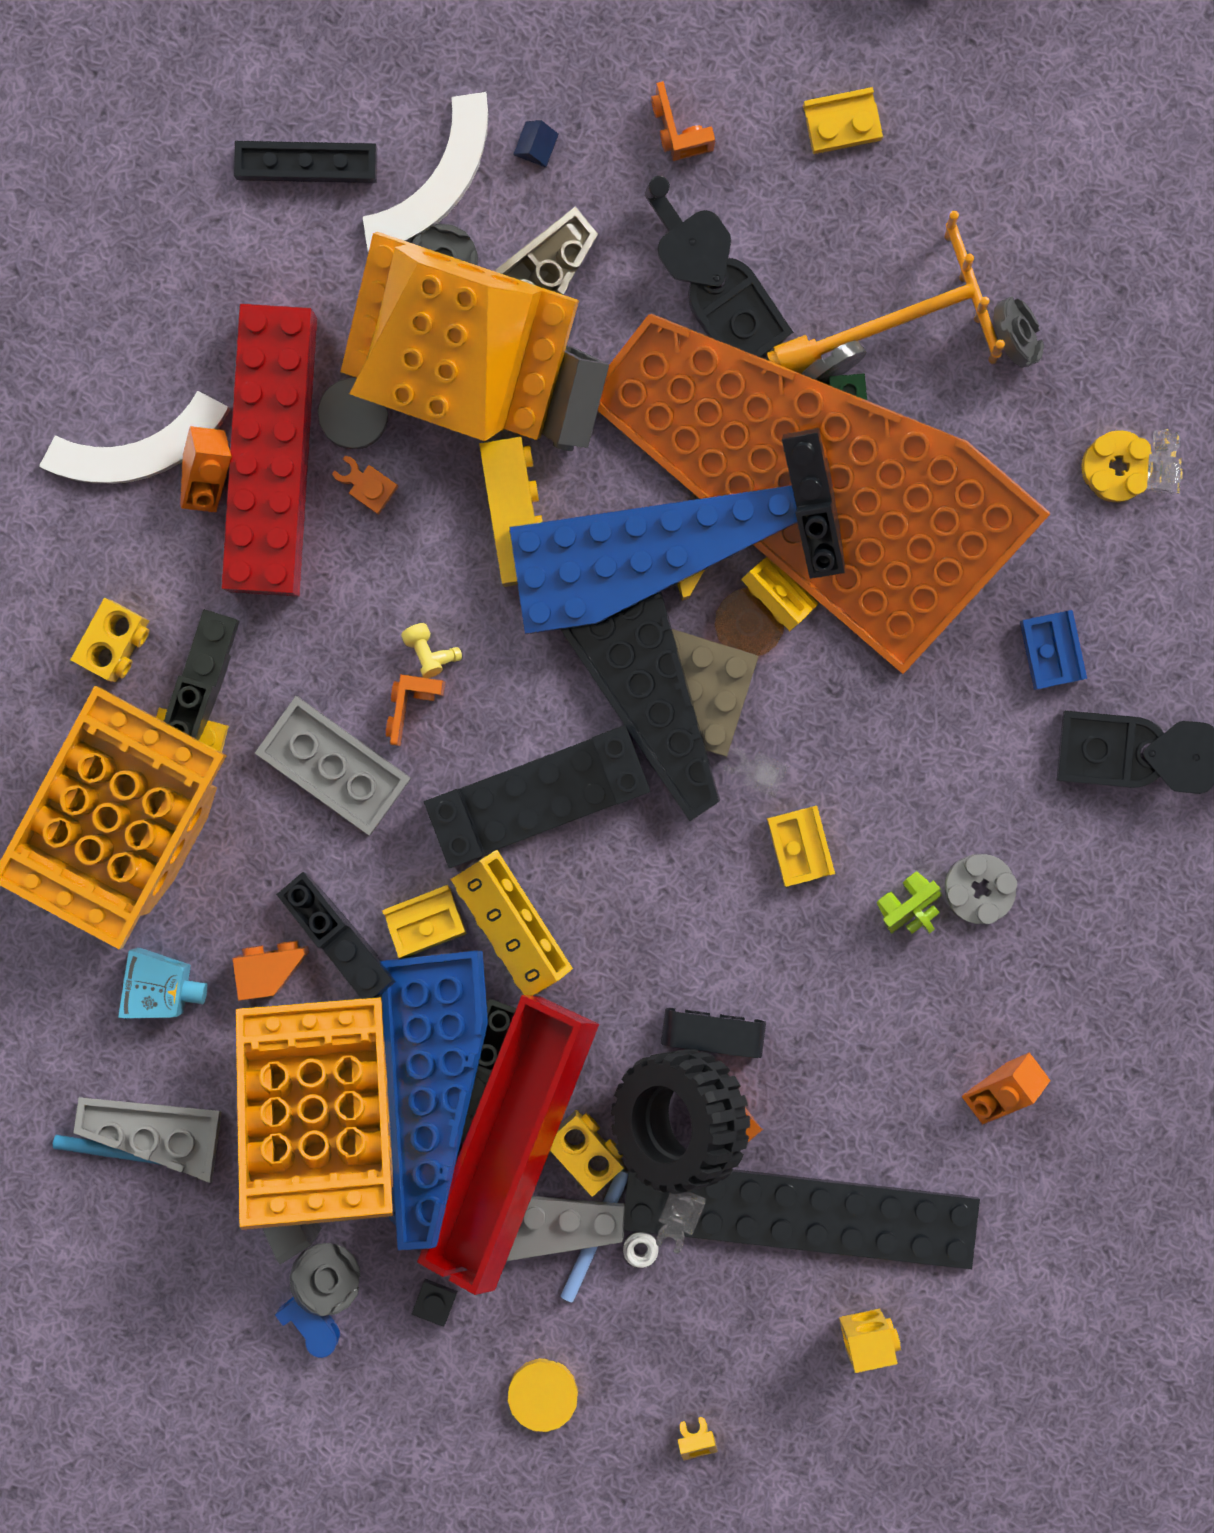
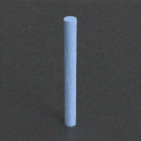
M622 1169L613 1178L603 1202L618 1203L627 1184L628 1171ZM598 1246L581 1249L561 1293V1298L568 1302L574 1301Z

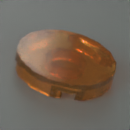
M748 587L733 591L722 600L716 611L715 631L718 640L723 645L761 656L774 648L783 635L784 625L774 618L772 612L760 599L751 594Z

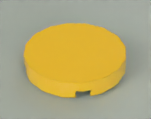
M539 1358L526 1362L515 1372L509 1384L508 1404L512 1415L521 1425L532 1431L548 1432L560 1428L570 1420L577 1407L578 1388L574 1376L566 1366L559 1362L556 1363L548 1359Z

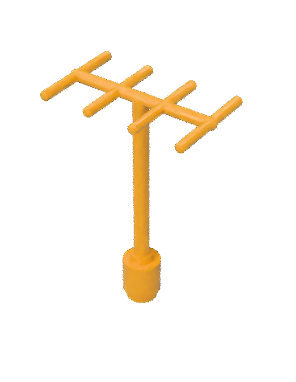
M957 211L950 213L944 237L947 241L951 240L961 268L959 279L962 282H966V285L817 342L815 339L808 341L806 335L774 346V351L767 353L768 360L802 374L812 363L822 359V354L833 351L847 342L862 340L971 298L976 310L974 321L981 324L991 352L988 359L989 363L995 364L1002 355L1005 342L997 339L987 311L989 298L982 297L972 269L974 256L967 254L957 227L959 213Z

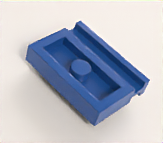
M1073 610L1019 621L1034 690L1087 679Z

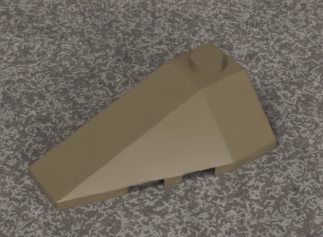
M575 206L494 272L563 295L598 233Z

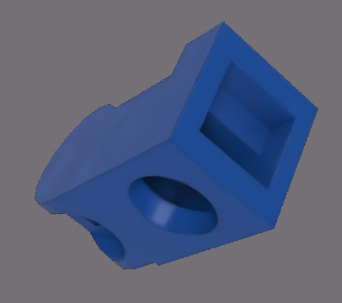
M294 1297L279 1307L275 1316L283 1326L290 1321L293 1322L306 1339V1348L311 1355L323 1358L329 1356L335 1350L340 1338V1330L330 1315L317 1316L307 1313L296 1303Z

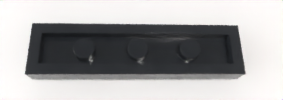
M235 141L234 177L236 180L377 183L378 148L376 143Z

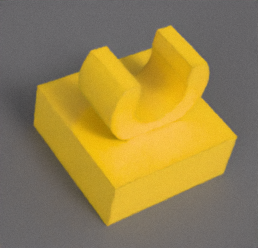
M703 1417L698 1418L700 1430L695 1434L687 1431L685 1421L680 1423V1431L684 1438L678 1439V1444L683 1460L718 1452L713 1432H708V1427Z

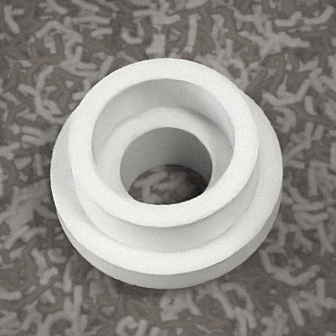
M632 1233L624 1242V1257L634 1267L644 1268L651 1265L658 1256L656 1239L649 1233ZM639 1243L645 1244L648 1248L647 1252L643 1255H639L634 1251V1247Z

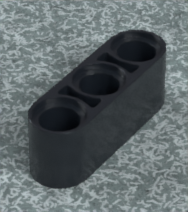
M665 1008L661 1036L662 1045L749 1058L762 1057L766 1021L755 1019L754 1022L745 1021L744 1017L720 1014V1017H713L707 1012L685 1010V1013L676 1012V1008Z

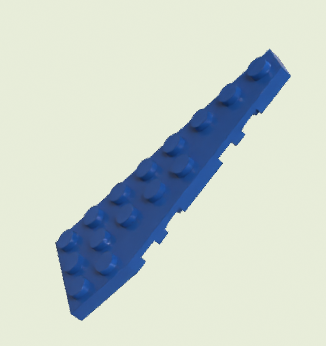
M792 485L510 527L525 634L598 624L608 619V617L796 524L795 511L797 507Z
M478 950L380 961L396 981L382 993L398 1250L437 1247L488 1024L483 951Z

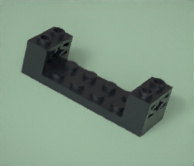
M626 725L594 736L589 740L423 802L448 868H452L489 852L613 805L621 804L651 791Z

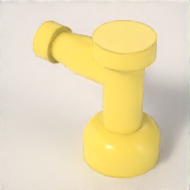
M415 624L405 629L401 634L404 644L415 649L422 665L420 672L423 678L434 677L442 672L441 665L451 661L457 662L462 659V653L458 647L431 653L427 644L430 638L427 624Z

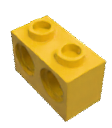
M104 598L70 660L108 681L116 682L119 677L124 678L132 666L133 661L129 658L136 646L141 647L149 635V629L146 628L149 620L113 600ZM126 617L129 622V629L124 635L119 636L115 630L116 623L119 619ZM108 648L112 653V660L107 666L102 667L98 659L99 654L103 649Z
M575 1110L560 1124L550 1151L593 1197L624 1169V1162L621 1159L623 1155H619L616 1148L617 1144L612 1139L605 1142L597 1133L600 1126L587 1112L582 1116ZM573 1129L580 1130L585 1136L584 1141L578 1145L568 1143L565 1138L568 1131ZM595 1156H603L608 1160L609 1164L604 1170L596 1171L590 1167V1159Z
M880 1309L839 1317L845 1349L855 1373L898 1364L895 1352L901 1350L899 1336L896 1328H893L891 1318L885 1319Z

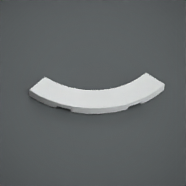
M486 92L451 97L452 126L449 141L439 165L426 183L402 203L377 214L363 216L368 252L373 233L380 232L410 242L419 233H424L430 226L438 224L462 199L479 168L487 137L488 105Z
M197 391L189 405L171 424L146 439L123 446L92 447L73 443L55 436L39 467L58 476L90 483L118 484L150 478L182 463L183 451L190 426L218 429L231 409Z

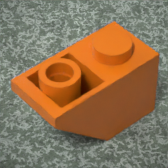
M189 427L182 458L181 509L217 511L231 460L225 430Z
M298 941L278 943V950L264 952L263 945L242 948L243 955L232 958L238 1001L274 996L280 992L308 955L309 947H299Z
M1029 1052L1006 1062L963 1094L962 1098L983 1125L1034 1104L1051 1080Z

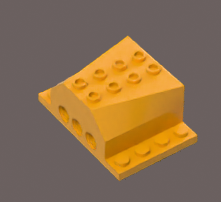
M375 232L372 235L340 372L357 378L349 393L350 395L473 438L486 441L501 430L506 429L538 440L541 438L579 300L383 233Z
M94 686L0 860V886L119 950L122 949L140 916L149 914L178 875L208 819L217 787L212 785V782L227 755L110 692Z
M381 997L236 1009L239 1222L241 1230L393 1216V1165Z

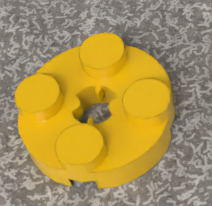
M1111 431L1097 438L1085 451L1082 459V475L1086 484L1095 492V495L1109 502H1124L1139 495L1147 489L1154 475L1155 462L1151 452V445L1146 439L1140 438L1128 431ZM1115 457L1122 458V463L1127 464V470L1121 472L1123 476L1115 475V469L1109 468L1110 460L1115 462Z

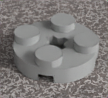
M988 854L969 855L954 863L947 873L945 891L951 910L965 921L974 924H992L1006 915L1015 901L1017 880L1007 864L995 856ZM983 879L988 880L989 882L986 885V888L989 890L988 895H980L978 899L973 896L975 890L971 887L974 881L980 883Z

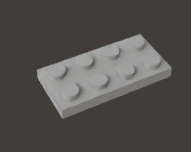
M295 696L255 752L260 758L369 836L374 832L412 779L298 696Z

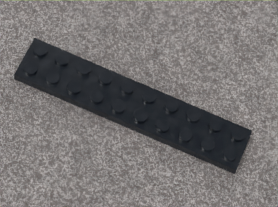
M628 1169L624 1230L972 1270L980 1204L978 1197L733 1169L731 1175L724 1180L718 1181L717 1184L684 1193L671 1194L670 1192L662 1193L656 1191L651 1185L646 1186L636 1178L637 1172L632 1173Z

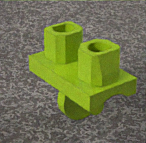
M916 871L902 883L912 896L905 903L901 904L892 892L887 893L876 902L884 917V924L891 934L914 917L915 919L905 926L911 934L921 927L928 934L935 930L930 920L940 912L934 905L925 912L922 911L942 896L940 893L941 889L934 880L929 883L926 878Z

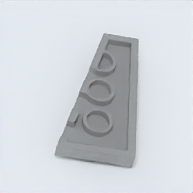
M79 1097L73 1133L212 1183L222 1111Z
M532 1196L507 1261L622 1243L624 1239L625 1204Z

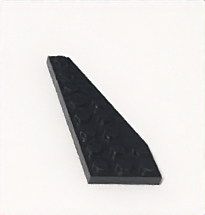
M662 592L656 593L598 624L560 629L688 820L692 821L720 802Z

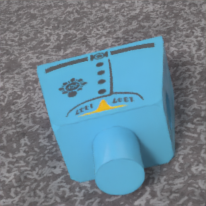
M134 948L128 951L118 1018L178 1017L184 1012L185 1002L204 1004L207 995V983L188 981L190 964L143 948Z

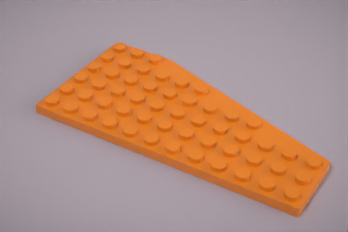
M648 314L609 364L598 412L699 499L791 486L782 443L783 434L819 428L825 458H828L843 546L845 573L809 578L798 523L753 545L902 674L910 668L1050 515L1046 508L968 441L656 315Z

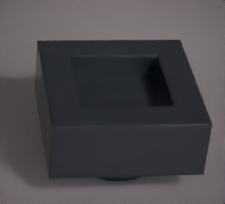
M425 1279L411 1315L444 1327L458 1291Z

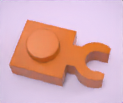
M344 456L343 460L351 466V472L346 476H342L334 470L332 475L342 484H353L354 486L349 494L379 515L399 486L370 465L362 473L353 458Z

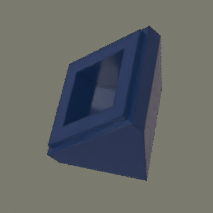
M542 120L526 121L514 151V156L547 168L559 133Z

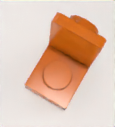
M664 81L656 83V95L651 96V103L655 118L662 117L665 128L660 130L664 152L670 151L673 161L714 151L715 136L712 126L703 128L700 125L692 126L683 130L682 134L677 135Z
M400 674V681H394L391 692V702L396 703L394 717H388L386 725V737L391 738L390 745L401 746L409 691L414 692V699L434 701L435 695L444 696L446 682Z

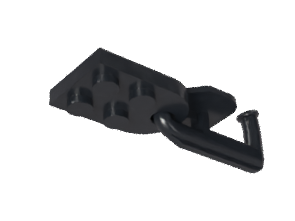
M661 175L653 177L645 190V197L668 230V233L661 238L658 244L659 259L672 278L690 282L688 291L689 305L692 313L708 337L760 357L794 333L753 271L743 262L728 258L731 235L720 218L711 211L703 210L696 212L683 222L665 196L670 187L668 180Z
M1063 711L1056 781L1136 788L1149 785L1161 777L1171 790L1194 794L1205 793L1214 786V727L1208 723L1179 721L1164 733L1158 725L1141 717Z

